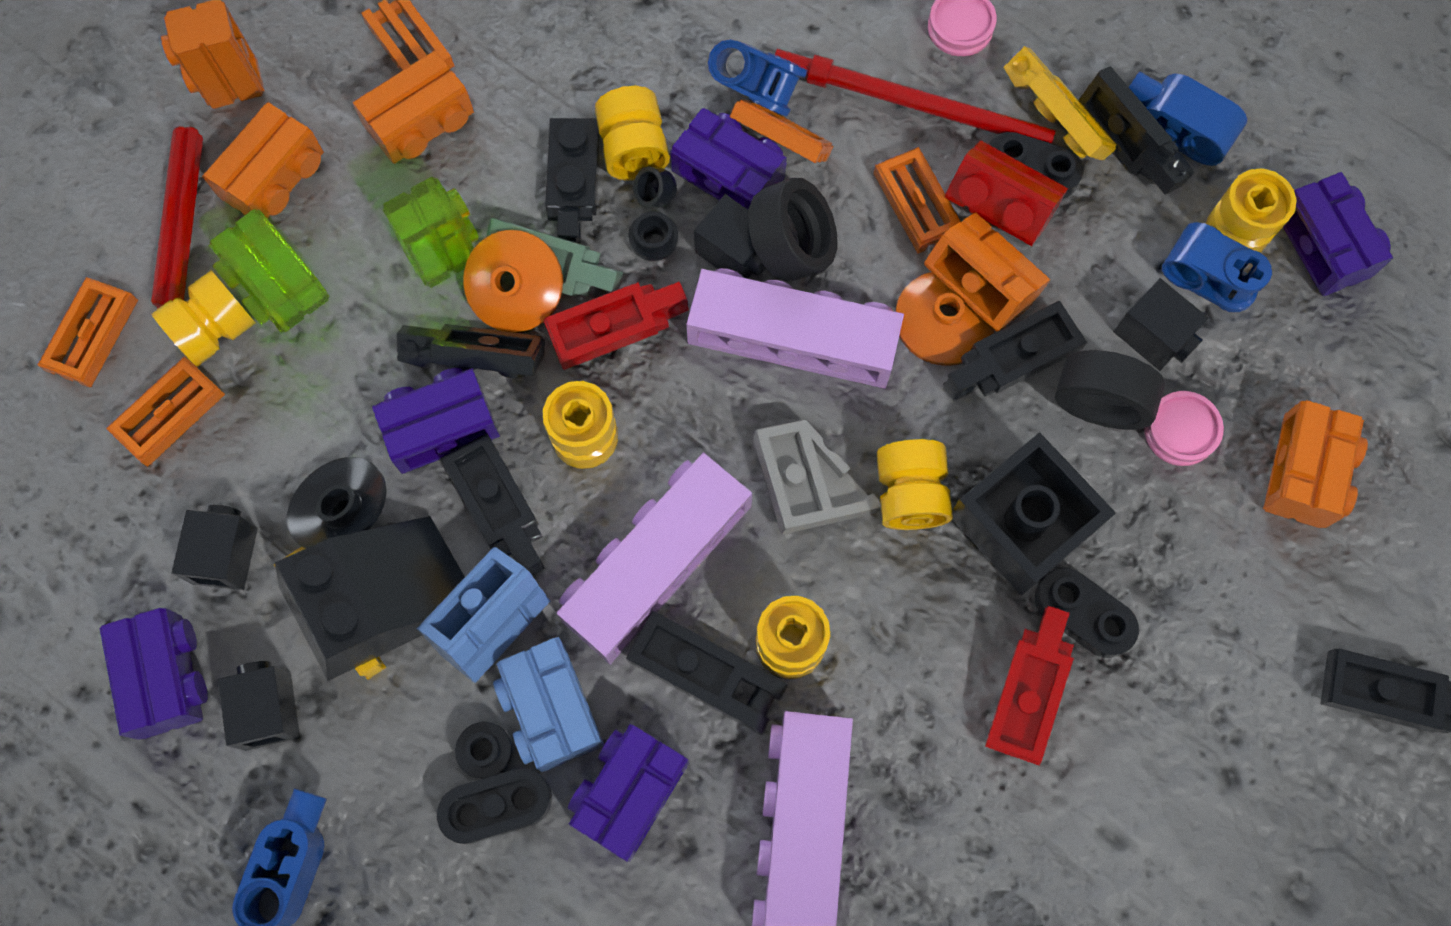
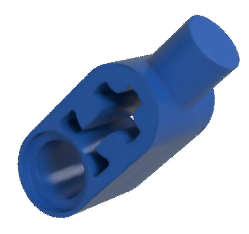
M1139 71L1129 86L1130 90L1169 134L1172 141L1176 143L1178 151L1203 165L1215 166L1220 164L1247 124L1246 113L1239 105L1183 74H1170L1161 84Z
M294 789L283 819L268 824L260 832L233 901V916L238 926H292L298 920L324 853V839L317 825L327 798ZM285 839H291L292 843L299 846L296 856H290V852L282 849ZM272 870H279L278 874H289L290 877L289 879L270 878ZM268 889L273 890L279 900L278 911L270 921L265 920L259 911V901Z

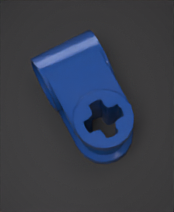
M731 39L721 41L715 45L708 59L709 71L716 81L748 96V99L783 116H788L791 110L788 107V102L799 78H805L808 72L807 69L770 52L766 53L749 44ZM739 50L744 57V69L738 76L732 78L727 72L726 62L731 53Z
M1199 222L1190 223L1185 227L1162 264L1161 269L1164 276L1174 285L1190 290L1228 312H1241L1248 309L1256 300L1258 291H1261L1269 283L1272 276L1271 264L1263 254L1223 235L1213 226ZM1250 263L1253 267L1247 274L1244 269ZM1232 290L1237 291L1232 299L1228 297Z

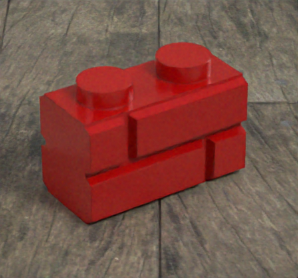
M980 140L963 158L944 198L962 208L964 206L969 207V212H976L985 221L1033 246L1045 230L1068 188Z

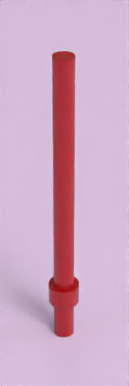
M778 48L775 52V55L807 69L808 72L805 77L808 84L826 88L827 84L996 134L1015 132L1051 144L1056 130L833 65L834 60L815 54L812 59Z

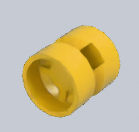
M636 85L623 86L610 90L595 103V115L599 134L603 138V154L610 176L619 180L632 181L635 180L637 173L644 167L650 166L665 169L669 164L670 154L666 137L661 128L662 118L654 91Z
M1263 168L1250 169L1238 175L1207 217L1206 224L1213 226L1223 235L1261 253L1294 214L1297 202L1294 189L1284 177L1275 171Z
M212 270L188 287L190 297L188 301L179 298L173 301L169 300L151 314L168 337L196 367L216 354V351L219 350L218 339L223 336L224 338L234 340L256 324Z
M573 381L557 387L547 397L543 407V424L557 456L567 465L579 469L594 468L606 462L614 453L618 443L616 420L612 404L606 393L595 384L585 381Z
M911 439L893 442L879 448L877 451L879 482L888 487L887 492L880 496L882 525L895 530H920L942 526L951 522L953 516L950 489L941 484V481L948 476L946 446L936 440Z
M798 595L783 596L771 602L761 613L756 631V654L762 666L772 675L783 679H799L812 673L822 661L830 640V625L823 609L812 600Z

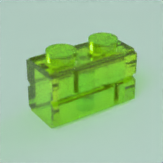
M431 176L413 186L411 194L403 192L383 203L384 209L382 210L405 255L425 286L432 288L450 278L451 271L458 273L465 269L467 259L474 249L472 242L478 240L479 235L468 218L470 212L455 188L446 192L439 179Z
M253 209L235 222V227H228L210 240V248L220 259L212 265L213 268L232 290L241 284L249 295L241 300V302L260 325L271 320L280 333L287 332L302 321L304 315L311 314L329 300L330 296L318 278L259 209Z

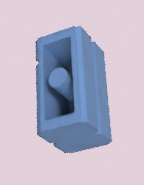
M493 547L416 629L446 661L472 682L476 683L547 606L550 600L525 567L498 548Z
M559 637L531 647L527 651L519 652L496 663L502 678L493 681V686L504 712L512 709L515 711L521 730L514 732L513 738L525 765L534 761L536 768L544 772L604 746L565 645Z

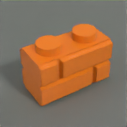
M211 0L197 4L196 9L193 10L190 6L166 13L164 20L168 34L161 36L162 46L172 66L181 64L182 77L190 93L199 92L207 105L211 106L212 109L234 104L236 98L240 101H245L263 95L265 90L258 60L225 2Z
M436 50L352 102L363 126L392 164L397 163L403 158L413 159L424 152L429 141L443 132L452 133L459 130L465 125L469 115L474 113L465 86L453 71L449 69Z
M267 102L202 177L221 200L236 210H240L245 216L259 225H262L270 215H277L284 210L289 201V193L302 178H309L317 171L321 155L324 151L314 133L307 126L293 117H288L285 112Z
M976 212L965 218L962 222L947 229L924 262L926 268L951 291L960 296L996 332L1004 329L1012 321L1023 315L1051 280L1001 234L992 229L991 225Z
M1308 400L1300 401L1285 413L1263 507L1265 512L1287 519L1294 518L1297 522L1317 528H1327L1342 518L1347 517L1352 512L1358 496L1357 487L1351 485L1354 468H1358L1362 463L1368 447L1367 439L1361 437L1364 422L1362 417L1341 410L1333 411L1331 407Z

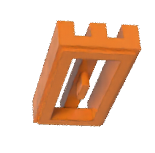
M382 0L377 3L379 10L372 13L370 9H367L361 13L366 25L400 71L409 67L410 63L382 26L383 23L389 21L417 61L427 55L398 17L402 12L430 50H436L449 69L454 67L451 55L410 0H395L391 3H388L387 0Z
M751 100L736 101L729 116L814 163L826 162L834 147L832 142Z
M919 147L875 165L873 174L917 254L926 251L927 247L933 243L936 245L947 229L961 222L950 201L944 198L945 192ZM905 165H912L945 225L938 226L925 203V198L915 185ZM891 171H894L897 179L899 180L902 188L904 189L907 197L909 198L912 206L914 207L917 215L919 216L922 224L924 225L927 231L926 233H924L923 229L921 228L918 220L916 219L913 211L911 210L908 202L906 201L903 193L901 192L898 184L896 183Z
M86 277L37 366L54 375L56 373L64 379L72 382L75 380L81 385L91 388L138 299L130 292ZM101 294L102 297L90 319H86L98 295ZM77 335L79 339L66 363H61Z
M184 356L106 429L142 464L148 467L225 394ZM190 376L193 378L176 396L161 404ZM158 407L153 412L154 416L132 436L128 435L131 430Z

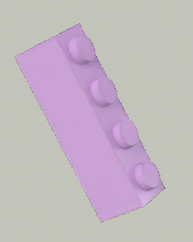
M701 269L686 324L687 340L690 345L886 389L892 371L904 314L894 312L889 306L878 302H868L863 305L845 301L839 295L828 291H817L813 294L795 290L789 284L779 280L760 282L746 279L738 272L730 269H717L715 271Z
M704 452L693 464L687 460L676 469L668 481V485L671 488L658 502L651 499L645 503L633 518L632 523L635 525L633 530L622 542L618 538L613 539L597 557L596 563L599 567L586 581H583L581 578L574 581L559 599L562 607L557 611V615L562 623L609 665L643 629L652 611L658 612L752 506V492Z
M785 711L782 725L771 724L768 758L778 759L777 781H766L762 816L773 817L771 841L760 840L757 875L767 876L765 901L754 899L752 926H836L853 718Z

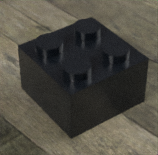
M1039 432L959 499L952 510V520L1022 596L1099 530L1116 512Z

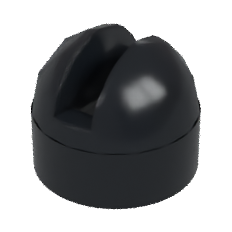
M644 167L635 177L634 195L642 206L664 207L676 196V179L669 171L663 168Z

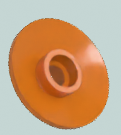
M505 230L489 235L473 249L465 265L463 284L471 309L484 323L500 331L523 332L538 327L544 323L543 320L553 314L561 299L563 275L558 258L543 240L528 232ZM507 271L513 275L515 280L514 286L510 291H505L500 284L502 274Z
M932 272L925 273L911 281L902 291L895 312L904 314L899 335L903 344L918 358L936 365L953 366L963 364L961 360L962 355L969 352L974 343L994 334L995 331L960 296L951 291ZM941 305L951 306L956 309L957 314L946 316L940 311L939 307Z

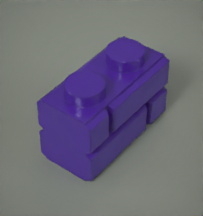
M701 108L689 124L687 131L684 130L672 146L670 151L672 172L718 200L726 194L749 210L753 197L759 191L784 181L787 157L783 155V151L774 141L766 137H760L757 140L742 131L739 122L730 118L729 114L719 113L716 115L706 108Z
M1342 172L1321 179L1318 183L1313 182L1294 190L1297 200L1295 212L1283 226V229L1323 297L1340 291L1347 286L1370 279L1393 259L1390 253L1391 245L1387 234L1382 229L1375 228L1365 211V199L1362 192L1357 187L1350 186Z
M461 368L444 370L433 378L434 383L416 390L412 387L394 389L384 396V402L372 406L389 457L401 474L441 460L440 458L488 433L491 440L500 437L485 394L473 368L463 371Z
M157 608L134 615L133 618H124L101 625L99 629L119 736L137 740L147 739L169 732V730L179 729L204 720L201 704L207 702L208 692L201 673L193 670L190 651L196 650L197 639L194 628L188 619H183L182 615L167 608Z
M632 724L628 726L624 734L617 730L611 734L598 757L600 761L605 763L603 769L594 783L585 779L580 784L567 807L568 810L575 813L569 822L570 826L627 862H631L689 765L687 758Z

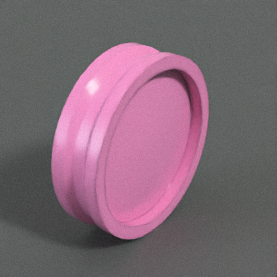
M935 0L928 20L930 39L937 48L953 56L974 55L982 51L991 41L997 22L995 8L990 0Z
M1176 391L1161 398L1155 421L1151 426L1144 428L1147 444L1154 454L1163 461L1176 466H1191L1206 459L1217 449L1224 432L1223 420L1216 406L1206 397L1191 391Z

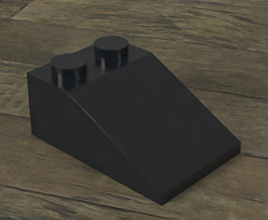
M431 516L329 538L275 562L279 589L327 681L422 636L416 628L465 578Z

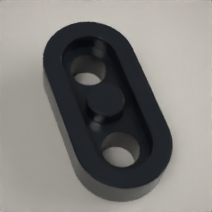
M1015 132L1001 133L989 143V145L1005 153L1004 151L1017 153L1019 157L1014 159L1067 187L1068 190L1063 199L1075 192L1082 179L1084 169L1081 159L1076 153L1065 147ZM1052 165L1060 166L1066 172H1057L1053 169Z
M1070 568L1055 569L1038 583L1034 599L1039 613L1043 616L1047 606L1069 612L1064 633L1094 655L1103 658L1117 657L1130 650L1136 643L1139 635V624L1135 614L1126 605L1080 572ZM1060 586L1069 587L1073 591V603H1066L1060 599L1058 595V588ZM1105 619H1112L1117 622L1120 628L1118 636H1111L1105 631Z
M525 768L514 769L463 784L448 791L438 805L437 823L444 836L453 842L460 844L478 843L528 828L541 822L550 810L552 791L547 780L539 773ZM529 788L534 795L533 803L529 808L520 810L515 804V795L520 789ZM474 804L479 812L478 819L473 825L465 826L460 819L461 811L466 805Z

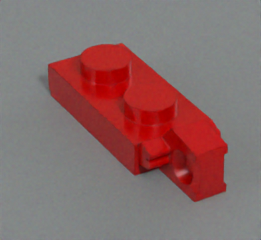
M680 281L658 290H654L652 284L640 287L639 282L546 317L543 321L563 370H566L658 334V331L669 327L667 320L689 311V307Z
M1047 606L1044 610L1038 632L1024 629L1022 638L1018 640L985 747L1038 766L1041 765L1074 659L1071 657L1074 645L1061 641L1069 612Z

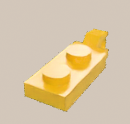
M1024 46L1003 67L1015 87L1032 89L1038 96L1033 103L1051 123L1058 120L1068 133L1063 138L1079 157L1083 159L1088 155L1091 158L1104 161L1116 150L1115 146L1117 145L1060 78L1051 73L1032 49Z

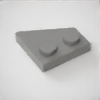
M807 420L757 429L752 438L781 535L876 514L881 509L880 500L874 493L868 496L848 474L851 468L837 453L827 449L823 443V438Z

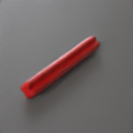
M178 126L172 132L151 298L152 304L157 309L169 300L173 301L176 298L184 300L203 144L202 135L199 134L198 129L191 126Z

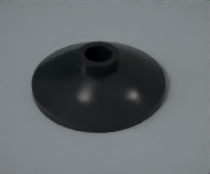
M359 457L339 458L317 468L299 485L290 501L287 511V527L291 537L301 547L306 549L329 538L369 530L377 521L385 504L387 488L383 474L373 463Z

